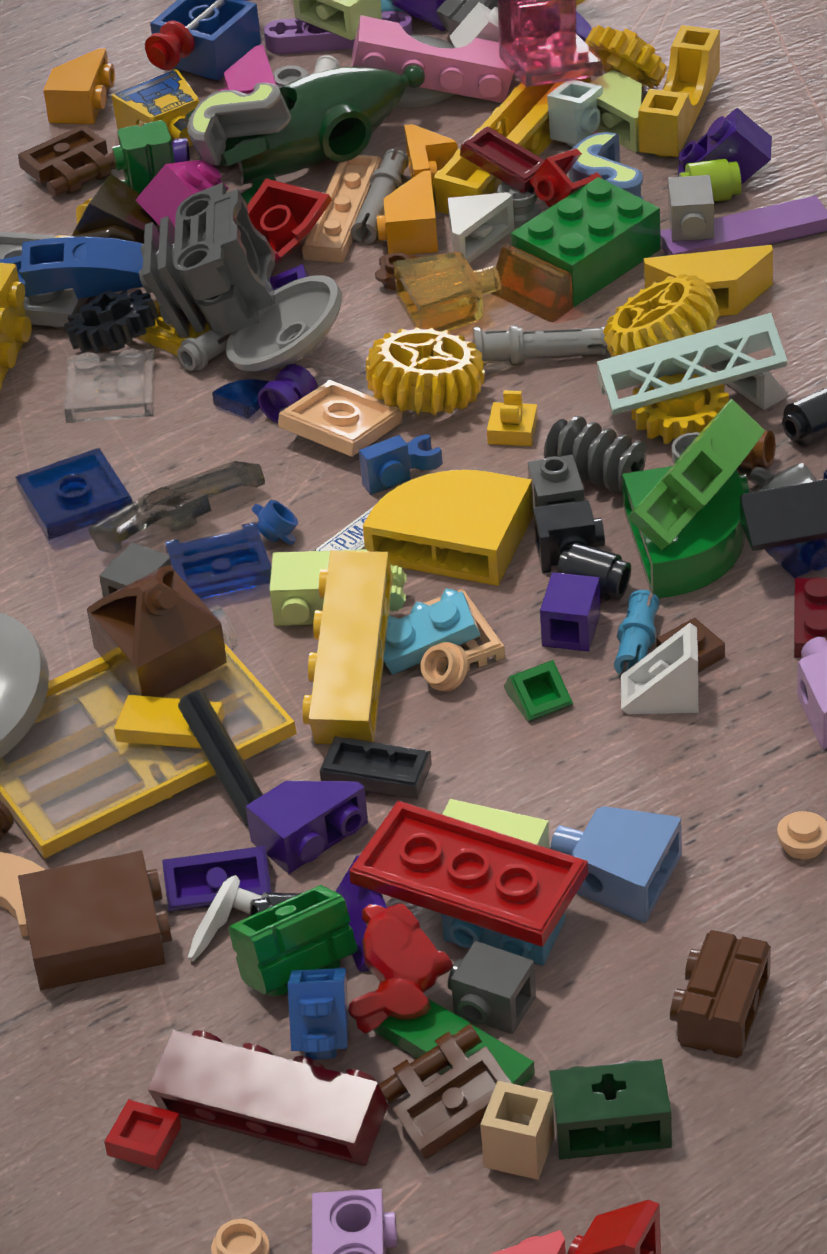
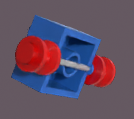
M177 0L150 22L152 35L145 41V51L149 61L162 70L168 71L174 68L203 76L206 79L219 81L224 76L226 70L255 46L261 44L257 3L249 2L250 0Z

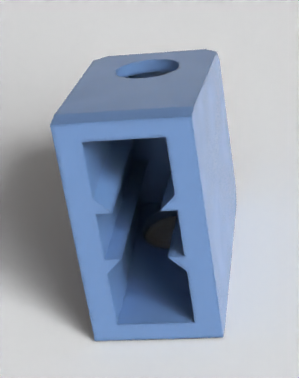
M603 806L596 809L584 832L559 825L553 834L550 849L588 861V875L577 891V894L646 923L682 855L681 818Z

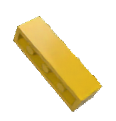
M330 550L328 569L320 570L319 596L324 598L323 611L316 610L313 621L314 639L319 640L317 652H310L308 659L309 682H313L312 695H304L302 706L303 724L311 726L315 744H331L335 736L374 742L393 583L388 552Z

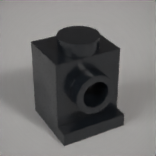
M589 500L533 507L535 544L542 573L551 572V566L558 565L563 551L570 550L575 543L594 548L605 546L602 519L593 518Z

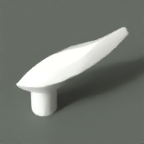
M236 875L223 882L196 930L188 954L190 961H195L209 945L217 930L227 922L231 908L250 914L251 900L262 897L239 888L240 880Z

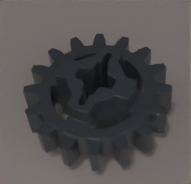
M141 289L129 294L128 290H124L120 294H115L110 290L98 294V297L91 300L89 304L78 307V314L68 316L69 322L64 324V328L74 350L80 348V351L84 353L93 348L96 353L103 348H109L110 351H116L125 348V344L132 342L133 338L146 334L145 328L155 326L156 322L154 319L159 318L151 295L148 293L143 294Z

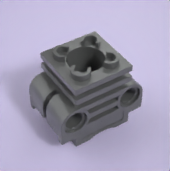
M220 183L189 196L177 208L175 227L168 216L160 219V233L153 222L145 225L144 244H141L143 268L139 270L140 281L148 294H154L161 305L159 310L164 322L167 325L172 324L180 338L189 336L190 323L196 333L204 331L205 319L213 332L218 335L236 332L259 323V310L275 304V290L270 284V276L275 267V252L267 238L251 223L247 204L238 189L226 193L224 184Z

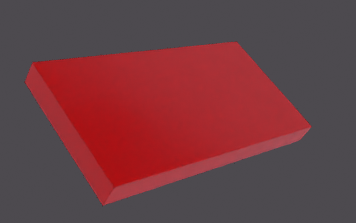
M397 801L349 870L351 884L543 947L588 875V861Z

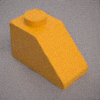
M422 171L383 198L385 215L377 216L379 241L387 240L388 254L404 253L406 255L438 252L431 171Z

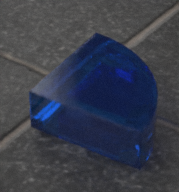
M246 379L228 383L212 392L213 403L215 406L249 419L260 409L257 396L259 391L269 381Z

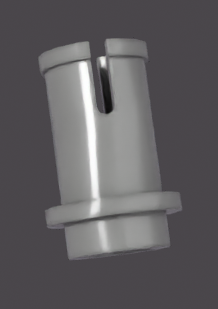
M212 329L195 339L187 338L182 341L181 347L177 351L178 359L187 370L201 371L207 366L209 360L226 351L228 339L221 342L219 339L225 335H218Z

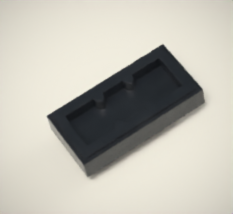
M335 736L320 768L321 781L359 782L364 786L365 791L418 799L432 765L431 751Z

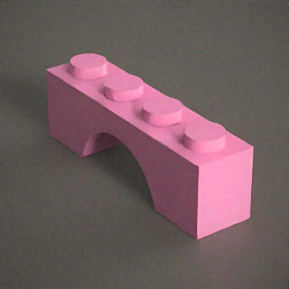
M360 15L353 45L352 67L382 68L403 74L408 66L417 65L425 73V81L420 86L421 88L503 103L507 98L514 73V45L475 38L464 47L452 49L438 48L412 38L397 22Z

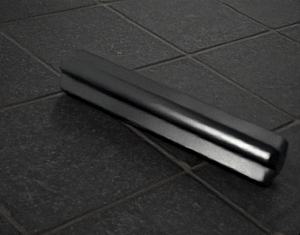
M201 690L193 691L180 699L178 708L246 826L249 827L246 805L261 797L263 793L205 693Z

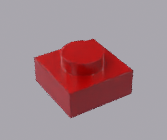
M128 1099L104 1141L107 1156L158 1170L181 1129L179 1113Z

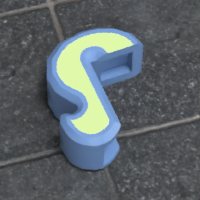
M609 132L596 133L584 138L573 147V149L577 148L582 155L568 172V178L572 183L588 178L591 174L598 172L604 180L643 199L641 196L642 171L620 163L618 134Z

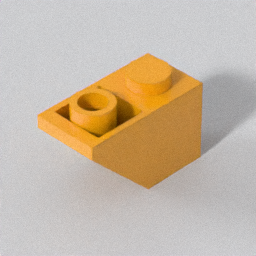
M98 48L52 68L43 89L49 123H95L100 109H104L106 106L108 88H112L115 82V69L113 64L108 63L105 48Z

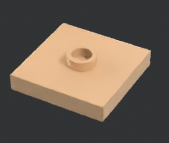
M329 380L279 413L278 427L353 457L359 453L360 449L366 448L401 424L403 412L397 406H386L382 400Z

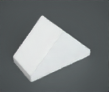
M507 192L448 198L454 264L459 269L464 268L514 230L513 195Z
M691 623L687 624L621 675V710L627 714L699 713L697 627Z

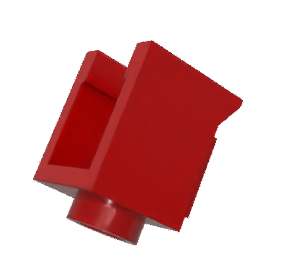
M577 148L546 158L529 181L534 187L537 197L544 201L549 208L597 177L602 178L597 172L591 174L588 178L574 183L571 182L566 174L582 155Z

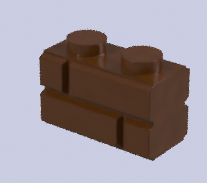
M710 930L706 934L701 950L691 949L685 969V980L689 981L686 990L680 988L675 990L670 1008V1020L677 1022V1036L681 1046L706 1051L709 1048L712 1049L713 1053L733 1058L742 1056L770 977L771 946H769L767 941L744 936L741 939H737L734 934Z

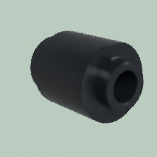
M822 388L788 404L784 409V417L782 419L784 432L788 438L799 445L807 446L827 437V388Z
M575 543L570 550H564L561 554L557 573L599 577L600 599L608 601L611 597L621 599L624 596L631 577V563L623 561L619 554Z

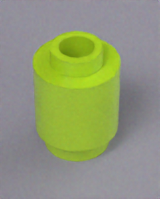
M718 159L687 163L685 172L679 173V177L710 175L714 202L731 200L732 195L741 194V174L737 162Z

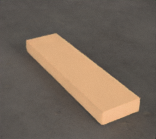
M358 155L352 160L338 163L326 191V194L330 195L332 201L307 235L302 247L303 260L344 263L354 239L351 234L352 225L355 223L370 190L369 181L371 175L375 170L379 169L382 163L381 157Z

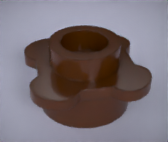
M404 253L384 255L379 258V265L381 267L380 270L375 272V278L377 281L382 282L383 286L389 290L401 291L408 289L415 283L417 278L415 268L420 266V259L417 256H407Z

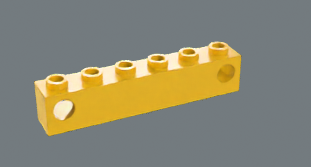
M548 53L536 67L531 69L529 75L519 86L512 90L508 98L499 107L495 108L492 115L480 128L475 130L473 135L488 126L539 157L553 141L550 139L547 95L568 79L590 83V63ZM458 149L449 162L441 170H438L433 178L432 189L436 199V211L449 215L448 198L497 193L498 186L503 181L461 157L460 149Z

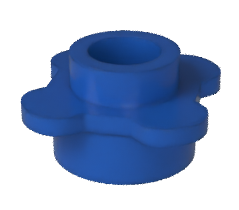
M270 500L265 507L259 504H255L252 507V511L259 519L256 523V528L265 538L272 542H278L281 538L289 545L295 543L296 538L291 532L298 525V520L286 506L278 501Z

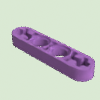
M403 11L381 12L382 20L397 22L408 35H413L412 18L408 13ZM297 18L274 20L264 27L266 49L275 54L353 49L355 39L349 40Z

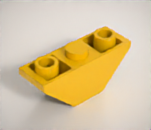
M772 245L644 258V289L652 286L654 281L658 283L664 281L668 276L675 278L679 274H686L687 276L697 275L713 291L719 306L720 316L736 315L773 285Z

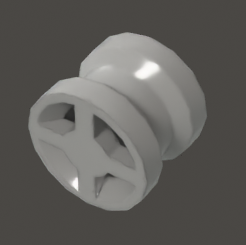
M505 182L499 184L497 193L507 192L513 195L514 228L521 227L540 214L539 205L535 202L538 197L535 194L534 187L523 194Z

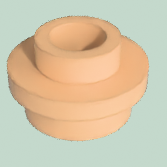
M443 642L434 645L422 657L421 673L427 683L436 690L448 692L456 689L463 682L467 674V656L464 650L456 644Z

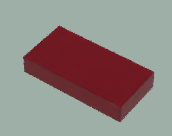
M488 126L463 142L460 148L461 157L523 194L533 187L529 181L545 161Z

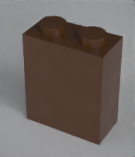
M142 850L18 875L32 957L40 990L166 964L162 943L172 941L166 910L155 911L153 901L163 900L157 869H146Z

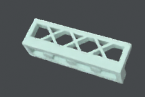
M768 313L597 361V380L602 395L606 394L612 415L782 368L787 366L788 360L772 314ZM771 348L774 356L756 360L746 354ZM731 359L725 370L712 372L703 368V366ZM737 361L743 364L735 367ZM687 371L681 382L672 385L658 379L663 375L671 376ZM694 374L700 376V377L691 379ZM643 384L638 394L618 399L616 391ZM650 386L656 388V389H654V390L648 391V389L650 388Z

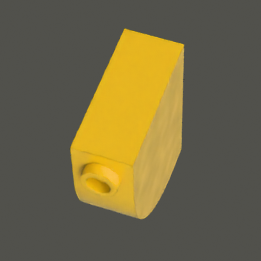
M479 470L441 471L412 479L387 493L373 507L363 524L365 549L370 552H388L390 565L392 564L393 566L397 565L405 569L499 586L534 516L532 479Z

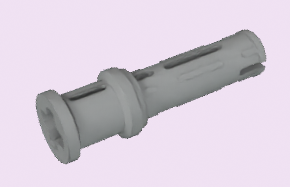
M510 325L509 330L482 331L480 327H473V343L476 344V349L482 352L483 362L510 360L512 365H516L519 362H523V359L527 357L606 354L604 326L599 328L522 331V327L517 325Z

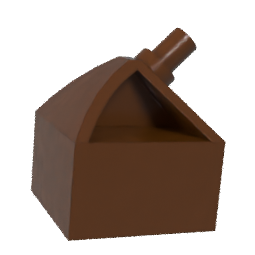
M170 565L164 566L103 597L87 608L94 649L133 695L163 697L227 663L222 623Z

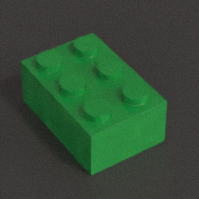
M597 177L511 232L513 275L575 307L643 262L644 258H649L661 250L660 208Z

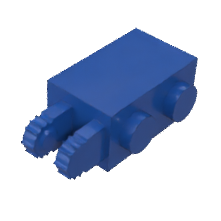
M346 968L291 971L288 981L291 1051L304 1052V1057L313 1060L337 1057V1049H347L349 1040Z

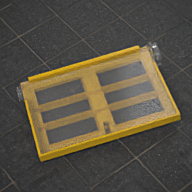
M215 605L209 608V610L222 623L227 663L162 698L182 699L193 691L201 690L209 701L222 702L225 712L222 724L242 759L246 760L296 735L297 731L295 721L232 652V650L238 647L235 630L224 610L220 606ZM102 657L50 680L44 704L33 726L23 739L0 759V800L9 809L14 819L44 859L165 799H171L173 795L216 774L203 749L116 741L114 726L127 696L133 694Z

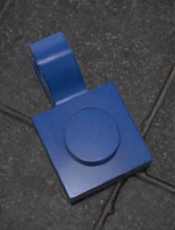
M429 434L417 436L408 443L398 435L359 450L362 485L370 495L411 480L410 469L433 470L443 464L442 450L440 447L432 449Z

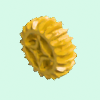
M679 274L675 278L668 276L659 283L654 281L652 286L640 289V292L634 297L627 298V302L623 306L617 307L615 314L609 317L607 325L603 330L604 340L608 345L607 350L612 357L714 329L720 312L713 291L697 275L687 276L686 274Z
M415 327L414 330L410 331L402 328L398 329L396 334L385 333L383 338L374 340L373 347L369 348V354L366 357L365 371L368 389L373 391L374 398L384 400L386 406H398L401 412L412 410L416 411L418 415L421 412H430L433 415H436L439 411L453 413L454 408L464 409L467 408L468 403L475 402L477 395L481 393V386L484 384L485 370L482 352L476 349V344L465 342L464 336H452L448 330L439 332L434 331L433 328L420 330L418 327Z

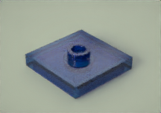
M100 448L15 477L19 492L49 540L134 511L132 497Z

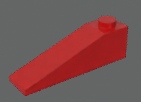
M265 179L248 203L247 208L251 223L267 238L275 252V266L295 251L310 233L332 201L329 194Z

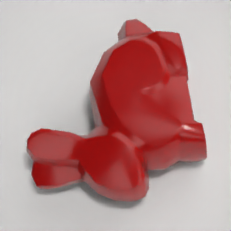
M404 903L388 908L369 904L361 910L362 920L366 924L362 939L364 961L380 982L377 990L354 998L348 1006L349 1016L356 1019L357 1028L365 1034L376 1029L389 1016L399 1020H407L426 1015L431 1009V1005L424 992L434 986L438 977L453 969L449 956L444 951L436 949L427 935L421 930L419 921Z

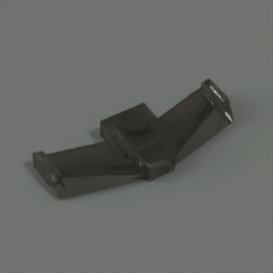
M241 461L223 464L146 493L141 498L89 527L88 531L100 551L115 554L122 550V541L152 524L170 527L171 531L188 529L197 523V517L212 511L208 500L209 497L241 485L249 487L264 485L265 479L262 468L259 464Z

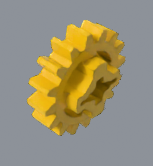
M597 25V27L592 28L584 42V49L591 52L590 56L597 59L595 65L599 69L604 70L606 73L615 69L641 83L642 87L644 85L651 89L654 86L658 87L667 71V65L660 62L662 58L654 54L655 48L638 37L637 33L626 28L624 31H619L609 26L605 29L601 25Z
M685 374L663 375L658 379L672 385L681 382ZM694 374L691 379L697 378L699 376ZM724 384L632 409L631 417L636 420L637 430L647 429V438L653 439L661 435L663 437V444H669L673 438H678L681 435L694 432L701 433L729 401V393L724 392ZM650 386V388L648 389V391L654 390V389H656V388ZM634 388L633 395L638 394L641 388Z

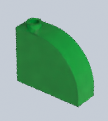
M672 466L622 474L623 509L626 518ZM736 469L705 507L695 514L674 540L663 550L627 518L652 596L655 594L660 599L696 591L718 580L737 562L745 543V532L740 523V497L745 493H749V485L745 474H738Z

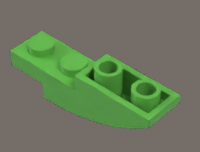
M730 399L627 518L663 550L723 486L753 449L765 430L735 401Z

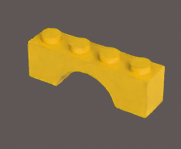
M681 25L671 45L668 73L663 90L649 89L638 110L639 152L651 153L659 157H679L720 71V30Z

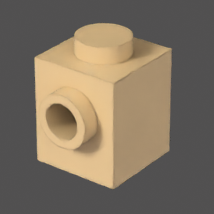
M497 1081L480 1124L484 1168L539 1180L555 1137L552 1092Z

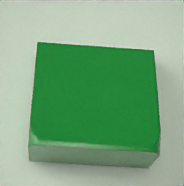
M554 660L513 674L508 677L504 684L507 695L527 722L573 705V701Z

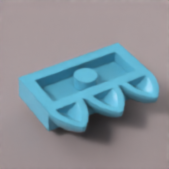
M446 588L440 601L432 605L416 601L409 615L400 619L389 615L384 660L392 675L421 663L424 653L434 645L449 642L459 646L481 636L463 591L458 592Z

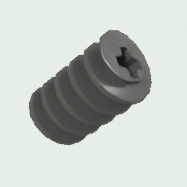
M575 416L569 422L565 419H559L552 425L544 445V459L553 456L573 455L580 479L584 481L590 480L594 485L606 487L612 493L623 494L622 474L644 470L647 445L643 441H635L632 444V439L626 434L617 437L613 429L607 428L602 431L598 423L590 422L587 425L586 420L582 416Z

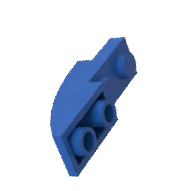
M100 237L47 238L22 242V255L0 259V263L16 264L19 282H22L25 287V297L73 288L77 299L98 296V294L112 290L114 293L143 287L139 277V270L143 268L142 243Z

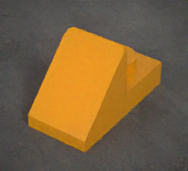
M413 124L404 125L406 154L409 159L408 167L411 179L422 171H431V180L433 182L436 172L441 170L458 150L456 141Z

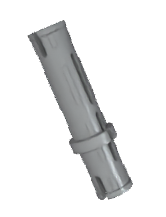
M395 149L387 150L379 169L375 170L371 175L369 181L370 190L351 228L353 238L362 243L366 232H369L366 244L373 243L376 240L378 234L377 216L385 215L383 198L402 186L401 178L409 164L408 156L402 150H398L394 160H392Z

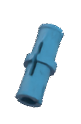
M637 590L630 595L626 618L618 627L617 638L620 644L614 661V668L618 674L623 671L625 661L627 662L626 672L647 656L651 644L655 643L657 630L654 622L657 610L659 609V599L654 594L648 607L647 602L650 595L648 590Z

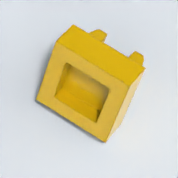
M504 390V403L493 402L487 426V443L494 445L532 446L538 420L537 404H523L522 391Z

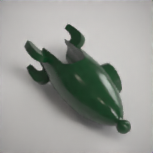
M410 65L404 70L403 74H398L394 71L374 67H338L307 75L283 85L279 89L291 114V120L288 125L279 133L226 139V149L221 154L220 164L230 166L239 162L241 184L251 183L252 185L251 188L241 193L248 205L265 179L276 181L275 177L300 171L328 159L338 162L352 160L362 153L367 147L372 133L389 117L398 105L407 86L412 88L420 87L424 83V70L420 66ZM194 110L188 113L185 117V122L187 125L189 122V118L194 112Z

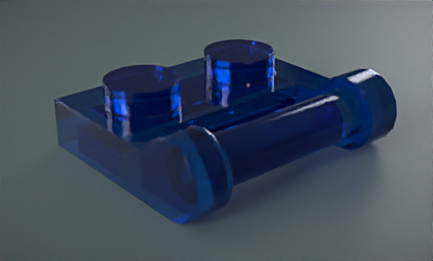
M256 522L242 524L240 530L182 543L179 542V539L164 542L166 555L171 557L172 568L200 599L237 590L250 589L255 586L269 584L271 581L272 567Z

